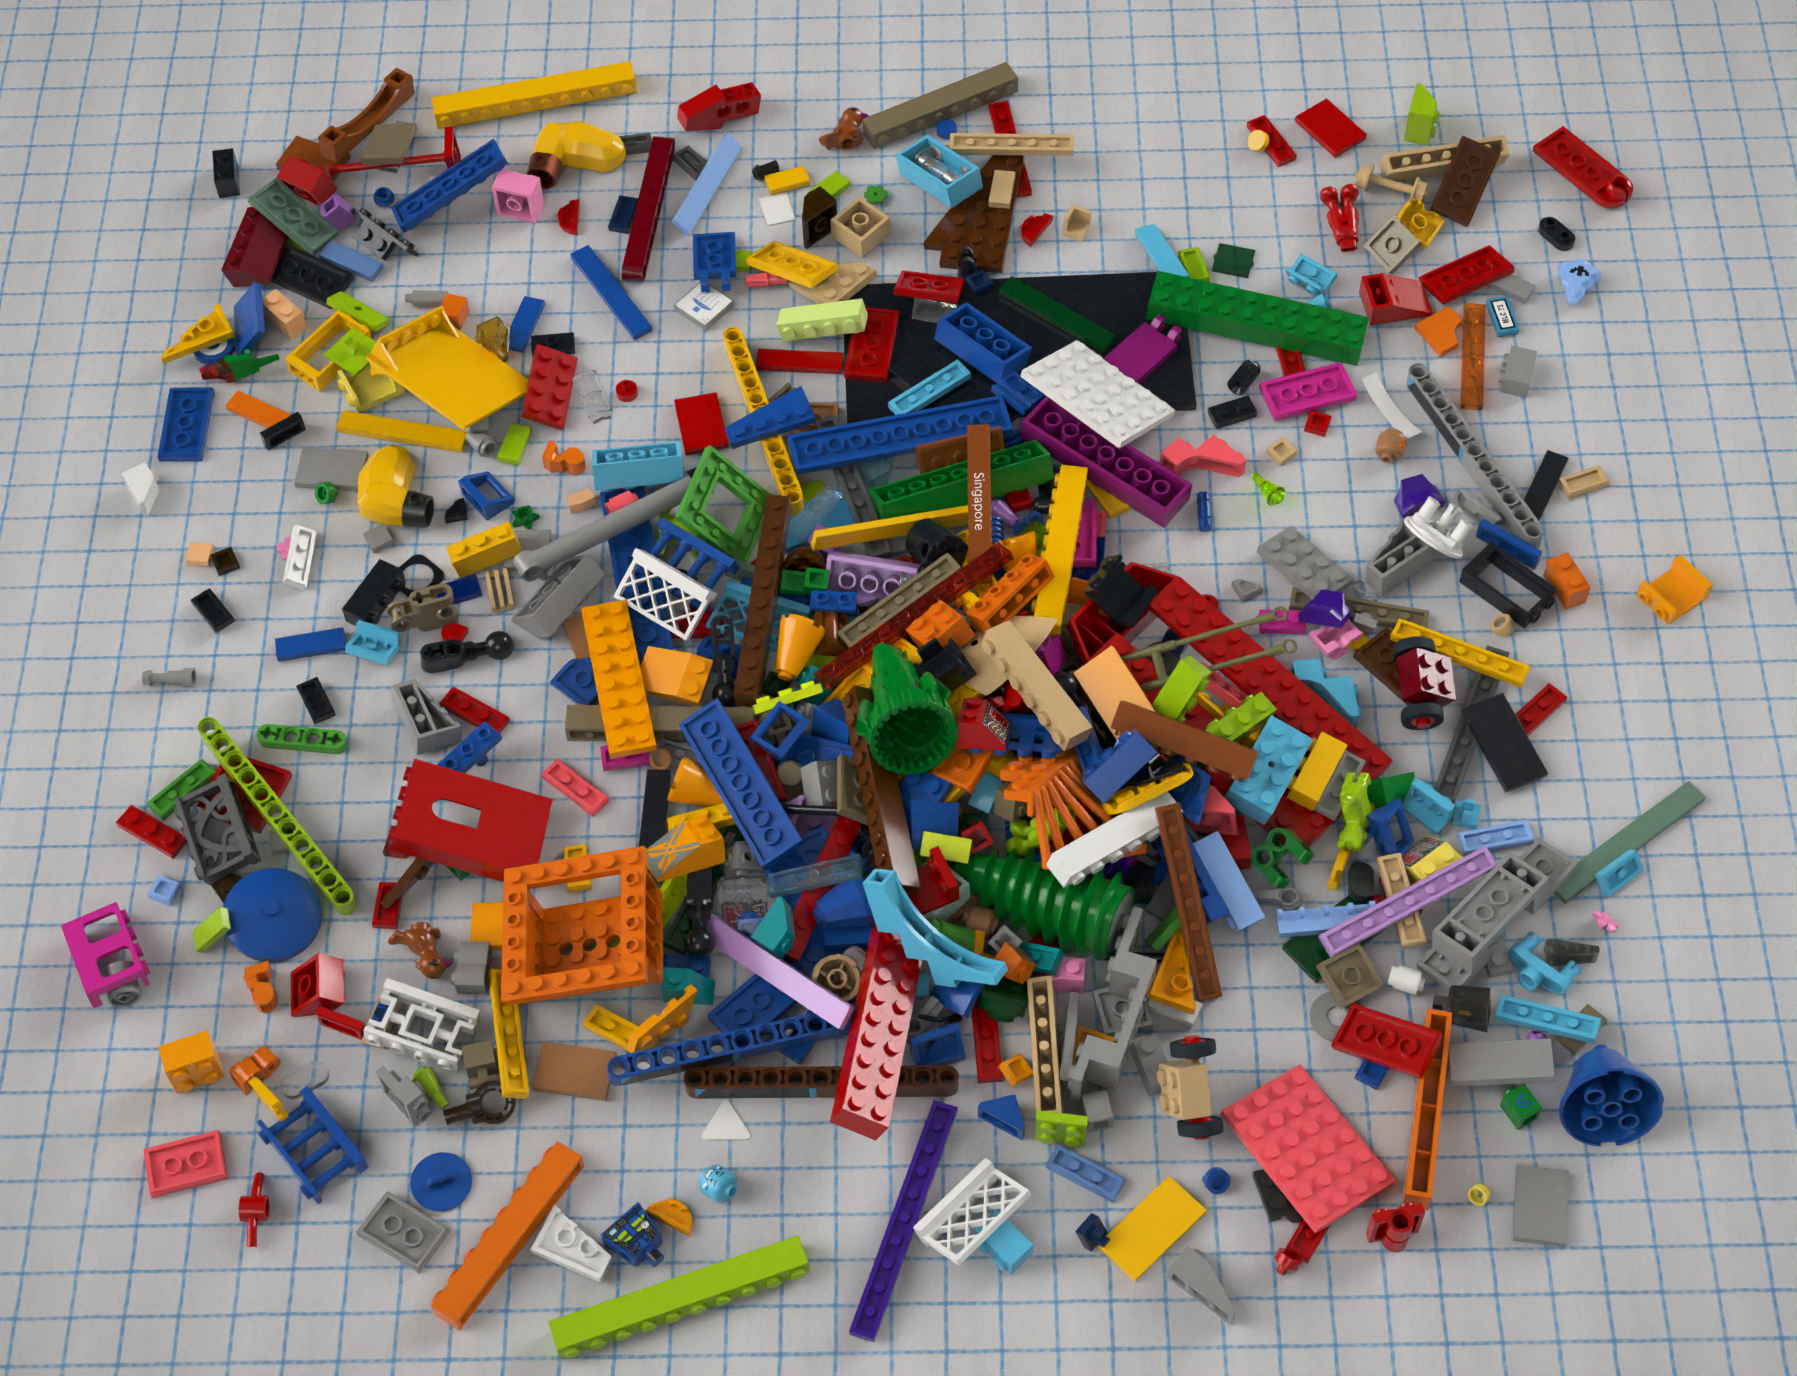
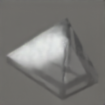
M915 298L912 319L938 323L941 317L956 309L957 304Z

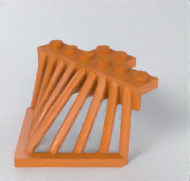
M1075 747L1066 751L1062 749V753L1056 754V757L1053 759L1033 757V755L1029 757L1018 755L1000 771V780L1012 781L1004 789V799L1027 802V816H1035L1042 868L1050 870L1046 864L1051 857L1045 816L1056 851L1065 846L1052 805L1057 809L1074 840L1082 837L1083 834L1063 800H1065L1090 831L1098 828V824H1105L1114 818L1112 815L1105 814L1099 798L1083 783L1081 779L1084 776L1082 774L1083 770ZM1073 795H1075L1092 811L1093 818L1088 814V812L1082 807V805L1077 801V799ZM1144 841L1141 847L1132 853L1130 851L1125 852L1123 857L1147 853V843Z

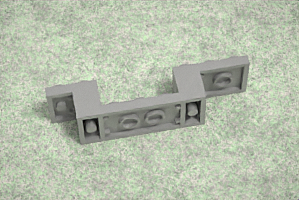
M1540 838L1520 857L1509 852L1432 931V948L1417 962V969L1457 995L1487 964L1488 946L1523 910L1534 915L1578 869V862Z
M1133 906L1131 915L1126 914L1122 926L1124 929L1123 933L1118 935L1115 944V955L1110 957L1107 967L1106 982H1110L1109 992L1127 997L1128 1001H1130L1128 1008H1124L1121 1017L1120 1030L1117 1029L1113 1042L1087 1034L1085 1043H1079L1076 1052V1064L1071 1065L1068 1075L1069 1083L1067 1089L1071 1090L1070 1100L1080 1103L1087 1081L1117 1090L1132 1047V1040L1135 1039L1148 1002L1156 972L1157 960L1133 953L1141 932L1143 909Z

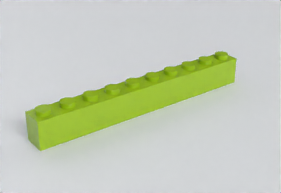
M797 1235L548 1322L560 1359H570L578 1356L582 1351L600 1349L608 1342L626 1340L631 1334L639 1331H652L657 1325L665 1322L668 1324L675 1323L681 1317L688 1314H701L707 1308L714 1305H727L732 1299L740 1296L743 1298L750 1297L756 1291L763 1288H776L781 1282L789 1279L799 1280L805 1277L807 1273H810L809 1262L800 1237Z

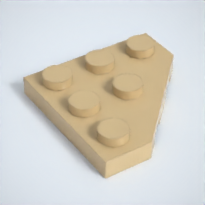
M863 262L839 264L837 272L813 288L788 280L789 288L817 304L846 301L875 279L877 272Z

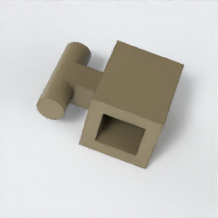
M771 710L758 714L761 723ZM782 712L765 733L766 736L774 735L777 747L786 738L784 731L793 729L789 716Z
M492 1040L462 1046L465 1069L470 1079L468 1080L470 1090L476 1089L488 1081H500L497 1066V1048H494Z

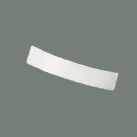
M1376 372L1362 378L1372 400L1395 429L1401 431L1406 438H1411L1422 432L1397 408Z

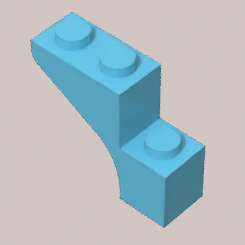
M1320 658L1293 660L1291 673L1357 728L1358 720L1362 718L1361 704H1357L1358 686L1357 684L1353 685L1352 676L1327 678L1326 668L1322 667Z

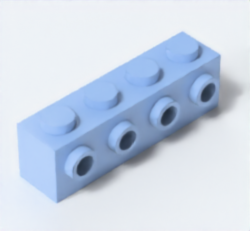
M1216 831L1193 843L1229 912L1224 917V922L1228 929H1233L1234 933L1237 934L1265 918L1219 832Z

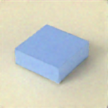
M159 875L147 895L151 900L171 906L182 885L178 881Z

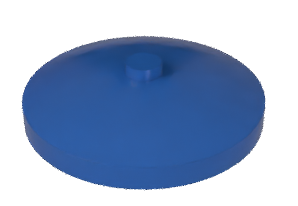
M280 868L262 869L243 877L230 890L223 906L228 909L231 929L226 932L229 941L245 956L263 962L284 961L303 952L316 938L322 922L321 902L314 887L301 875Z

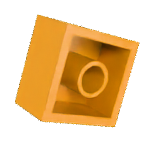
M208 1030L158 1046L165 1074L176 1093L189 1092L194 1087L203 1084H213L225 1077L219 1052Z

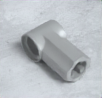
M927 995L911 1014L909 1029L918 1028L919 1031L915 1033L908 1031L907 1044H909L910 1037L927 1032L934 1023L933 1021L919 1019L917 1017L918 1014L939 1017L944 1011V1006L938 999Z

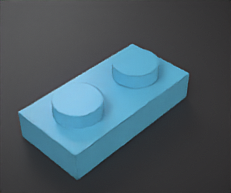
M1629 849L1597 872L1595 877L1602 895L1609 897L1643 872L1644 869L1637 851Z

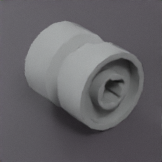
M131 961L113 962L104 969V975L108 977L133 966L134 963ZM138 979L107 992L108 1002L118 1007L129 1006L138 1002L141 998Z

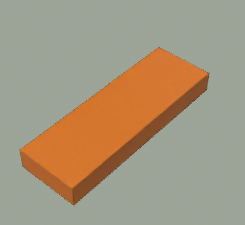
M239 390L225 405L228 411L265 428H269L291 416V414Z

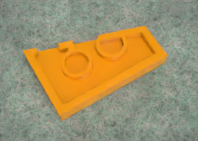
M692 984L684 989L685 994L678 1001L675 998L671 999L661 1015L658 1016L654 1013L632 1031L626 1047L631 1053L638 1052L641 1049H648L656 1040L666 1038L671 1031L676 1028L680 1029L689 1021L688 1016L697 993V989Z

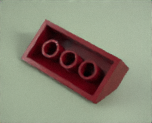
M247 207L221 271L233 287L251 286L254 282L261 285L269 284L289 236L254 207Z

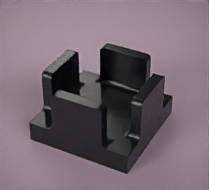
M933 638L917 650L922 662L920 664L916 662L913 666L919 678L922 677L924 672H930L934 678L939 679L952 692L977 675L962 650L952 638L947 640L949 644L944 647L941 646L937 638Z

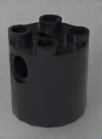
M926 518L918 521L910 528L906 536L905 545L907 552L925 568L947 552L961 567L966 559L968 545L936 519Z

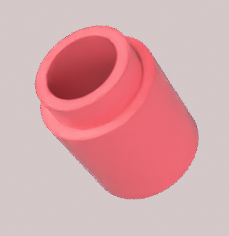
M628 490L609 499V502L605 503L608 514L639 499L635 493H631Z

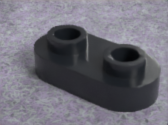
M1553 217L1541 219L1538 232L1543 238L1560 251H1568L1573 248L1575 235L1567 227Z

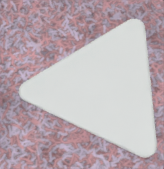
M724 1100L701 1137L704 1140H748L751 1135L728 1100Z

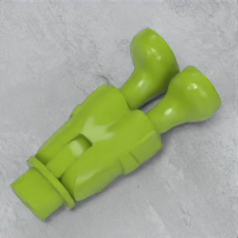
M1066 805V807L1068 808L1070 814L1072 815L1073 819L1075 820V818H1076L1075 812L1070 808L1069 805ZM1053 808L1062 835L1067 826L1057 809ZM1035 816L1030 821V824L1022 818L1017 819L1013 823L1010 822V831L1015 837L1006 842L1008 853L1012 849L1017 848L1018 858L1023 859L1031 850L1040 848ZM1045 816L1048 840L1050 841L1053 838Z

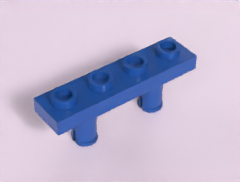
M484 721L437 765L462 773H466L475 764L480 767L484 766L488 762L486 754L502 740V736Z

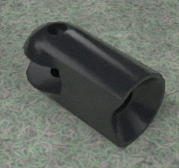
M1249 359L1245 360L1227 382L1229 390L1236 395H1244L1260 374L1259 363L1254 361L1251 364Z

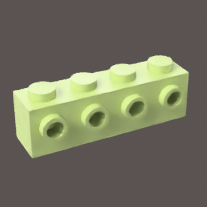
M863 299L780 309L777 328L782 342L849 333L855 334L865 331L868 314Z

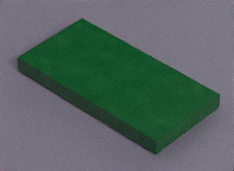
M1348 895L1334 907L1347 906V903L1353 902V905L1368 903L1358 902ZM1384 930L1361 941L1360 945L1364 947ZM1319 935L1293 937L1283 945L1282 950L1317 983L1322 977L1316 966L1330 958L1318 938Z

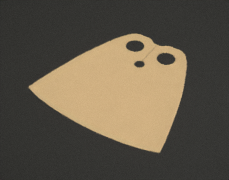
M1013 616L1010 622L1035 652L1047 638L1058 619ZM976 631L974 633L976 636L960 648L967 661L977 673V675L965 683L987 696L1006 682L1008 678L1003 672L999 671L991 656L985 653L981 645L985 634ZM972 641H978L976 645L971 646Z

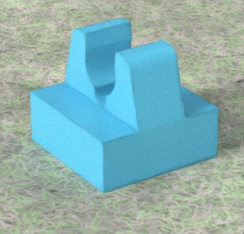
M1465 799V801L1457 800L1452 825L1475 830L1478 824L1481 805L1475 804V801Z

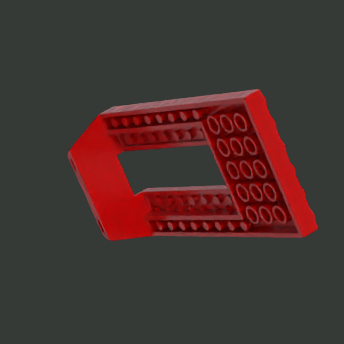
M1131 561L1123 569L1142 587L1153 585L1158 590L1134 627L1121 628L1109 616L1100 615L1098 612L1100 607L1090 599L1069 619L1067 629L1084 666L1110 646L1115 647L1120 657L1132 654L1137 649L1130 643L1157 617L1182 639L1235 623L1183 578ZM1242 629L1188 643L1212 665L1265 650ZM1265 656L1219 669L1225 677L1248 696L1251 694L1256 696L1262 692L1277 709L1273 715L1275 718L1312 739L1313 737L1318 739L1321 732H1324L1347 744L1346 751L1366 761L1360 773H1369L1370 780L1378 779L1391 765L1393 760L1273 656ZM1147 658L1124 662L1139 686L1142 683L1158 679L1154 664ZM1162 688L1144 692L1151 704H1153ZM1197 702L1195 707L1184 715V718H1186L1184 723L1203 717H1208L1209 722H1212L1216 718ZM1307 750L1304 756L1308 758L1311 752ZM1268 763L1269 767H1274L1272 763ZM1296 769L1294 775L1298 777L1300 770ZM1286 788L1273 814L1265 825L1256 820L1254 821L1268 833L1275 828H1289L1310 848L1343 815L1342 808L1335 821L1314 810L1311 811L1288 799L1287 796L1291 789ZM1281 834L1278 838L1282 846L1286 843L1284 834Z

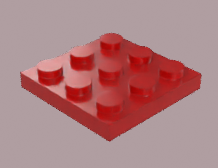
M246 757L280 799L292 778L291 771ZM235 763L232 765V767H237L241 763ZM221 764L216 770L210 783L217 780L216 777L224 773L228 777H230L229 774L225 771V769L221 766ZM249 779L245 783H252L254 779ZM236 785L251 831L261 834L267 822ZM219 793L214 794L206 799L211 801ZM262 796L258 800H265L268 796ZM198 802L196 807H201L204 810L206 805L203 802ZM226 807L222 809V812L217 809V813L220 815H224L227 812Z

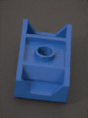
M1187 833L1206 924L1229 912ZM1160 837L1156 840L1158 843L1156 847L1160 856L1164 858L1165 854Z

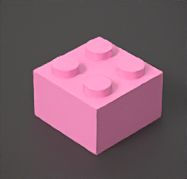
M502 169L499 171L492 185L497 215L537 223L545 206L540 177Z

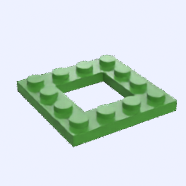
M710 445L705 447L675 515V519L710 546L731 558L748 563L761 532L767 495L771 494ZM717 481L746 504L734 534L704 511Z

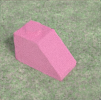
M1063 957L1056 975L1035 971V977L1052 976L1056 992H1077L1083 994L1086 959Z

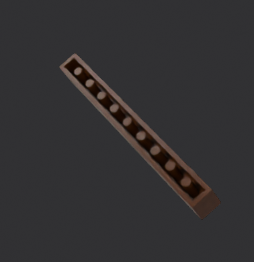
M767 495L734 688L736 707H752V705L757 704L756 699L762 697L792 515L790 496Z
M854 685L842 698V705L849 730L850 744L853 749L854 763L858 773L862 802L867 816L866 821L871 836L875 864L877 869L896 871L903 889L909 899H911L921 889L897 775L893 771L884 769L883 766L876 762L865 737L856 733L855 728L860 701L866 699L873 703L874 695L872 689Z

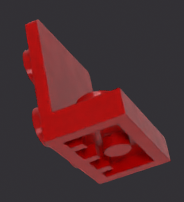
M939 846L929 850L930 860L927 861V864L917 867L921 889L910 900L922 915L960 900L959 885Z

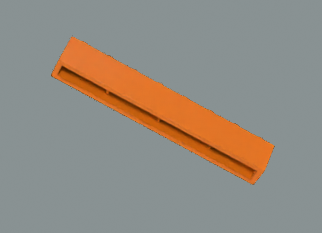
M1428 1008L1423 1026L1441 1032L1443 1038L1423 1078H1417L1402 1200V1204L1413 1202L1414 1204L1423 1203L1425 1210H1428L1432 1200L1452 1022L1451 1012Z
M558 1141L553 1147H549L545 1151L541 1163L531 1169L524 1185L514 1191L506 1208L503 1207L498 1212L495 1223L491 1228L485 1229L475 1249L472 1248L468 1251L462 1266L451 1273L448 1284L433 1297L431 1307L437 1317L458 1331L463 1328L550 1213L553 1206L557 1204L585 1167L582 1156Z

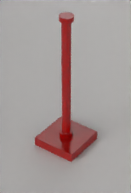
M453 126L445 127L443 153L405 157L402 164L362 165V162L334 165L330 163L328 164L330 176H335V173L443 161L448 169L461 160V153Z

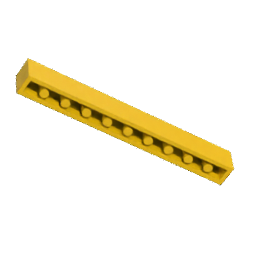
M631 61L441 95L431 97L437 129L637 93L632 64Z
M1061 465L1060 474H1055L1054 486L1057 489L1053 488L1051 502H1054V504L1050 503L1049 517L1052 518L1047 519L1046 533H1049V535H1044L1043 548H1046V551H1041V558L1047 560L1055 577L1035 595L1037 599L1032 600L1031 612L1034 615H1030L1033 617L1057 618L1058 620L1049 634L1050 636L1059 634L1060 638L1088 467Z

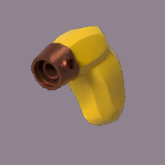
M583 121L567 123L549 122L542 128L535 141L527 175L540 177L541 188L549 189L555 186L565 167L589 169L599 172L614 170L625 160L626 148L617 134Z

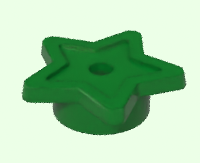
M530 505L512 511L515 517L512 523L513 527L524 526L530 530L532 522L540 518L539 514L533 513Z

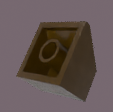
M821 186L804 196L802 228L805 249L810 248L831 233L830 220L837 215V200Z

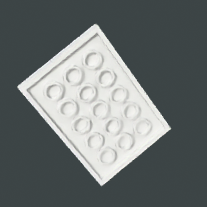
M1078 340L1023 369L1020 376L1119 449L1169 420L1175 413V409L1135 382L1134 379L1125 376L1117 367L1110 365L1100 355Z

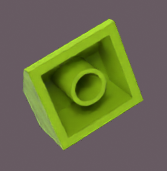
M1417 83L1408 114L1404 141L1428 146L1430 138L1435 137L1437 126L1433 125V123L1437 124L1440 111H1436L1437 101L1421 83Z

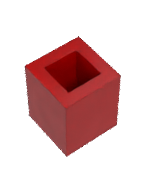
M980 820L958 831L961 837L972 839L971 854L994 843L983 822Z

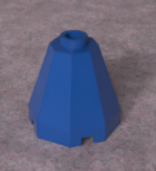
M857 874L847 876L815 903V909L813 910L816 922L818 924L821 923L824 927L868 926L875 923L863 886V878L857 877Z

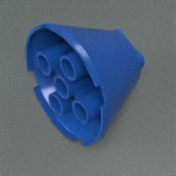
M1597 1045L1593 1050L1586 1052L1574 1062V1069L1560 1102L1559 1115L1564 1129L1574 1139L1593 1146L1601 1147V1143L1615 1142L1617 1146L1632 1142L1653 1129L1663 1114L1664 1097L1659 1085L1621 1053L1609 1049L1606 1045Z

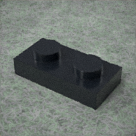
M1247 395L1209 407L1208 415L1215 428L1219 429L1257 417V410Z

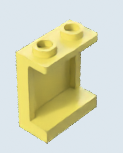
M371 365L365 367L356 377L352 374L345 376L342 370L337 371L339 380H336L341 392H346L345 398L350 407L354 406L357 413L405 394L404 387L388 375L379 374L373 377L371 375Z

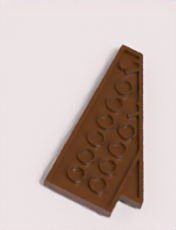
M992 155L980 170L983 188L958 205L950 208L926 238L924 249L942 251L939 262L940 268L958 269L960 252L964 246H969L973 250V259L977 263V271L983 269L984 272L1003 273L1025 155ZM995 170L1015 172L1016 177L1009 209L989 207L988 202Z

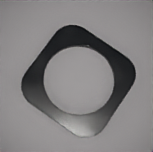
M420 554L410 557L399 567L403 571L414 564H424L431 568L433 579L427 587L439 584L444 578L443 571L424 555ZM405 586L402 590V592L408 597L413 591H415L410 590Z

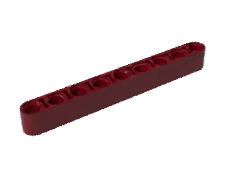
M653 136L623 260L622 280L645 281L673 161L672 155L675 151V138Z

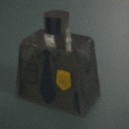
M1452 985L1450 986L1448 996L1434 995L1432 1009L1451 1012V1024L1488 1032L1492 1011L1491 988Z

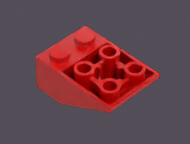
M1385 273L1361 277L1359 295L1366 315L1369 317L1370 326L1433 315L1421 281Z

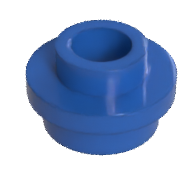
M380 187L375 191L373 199L376 205L385 207L393 203L394 194L389 188Z

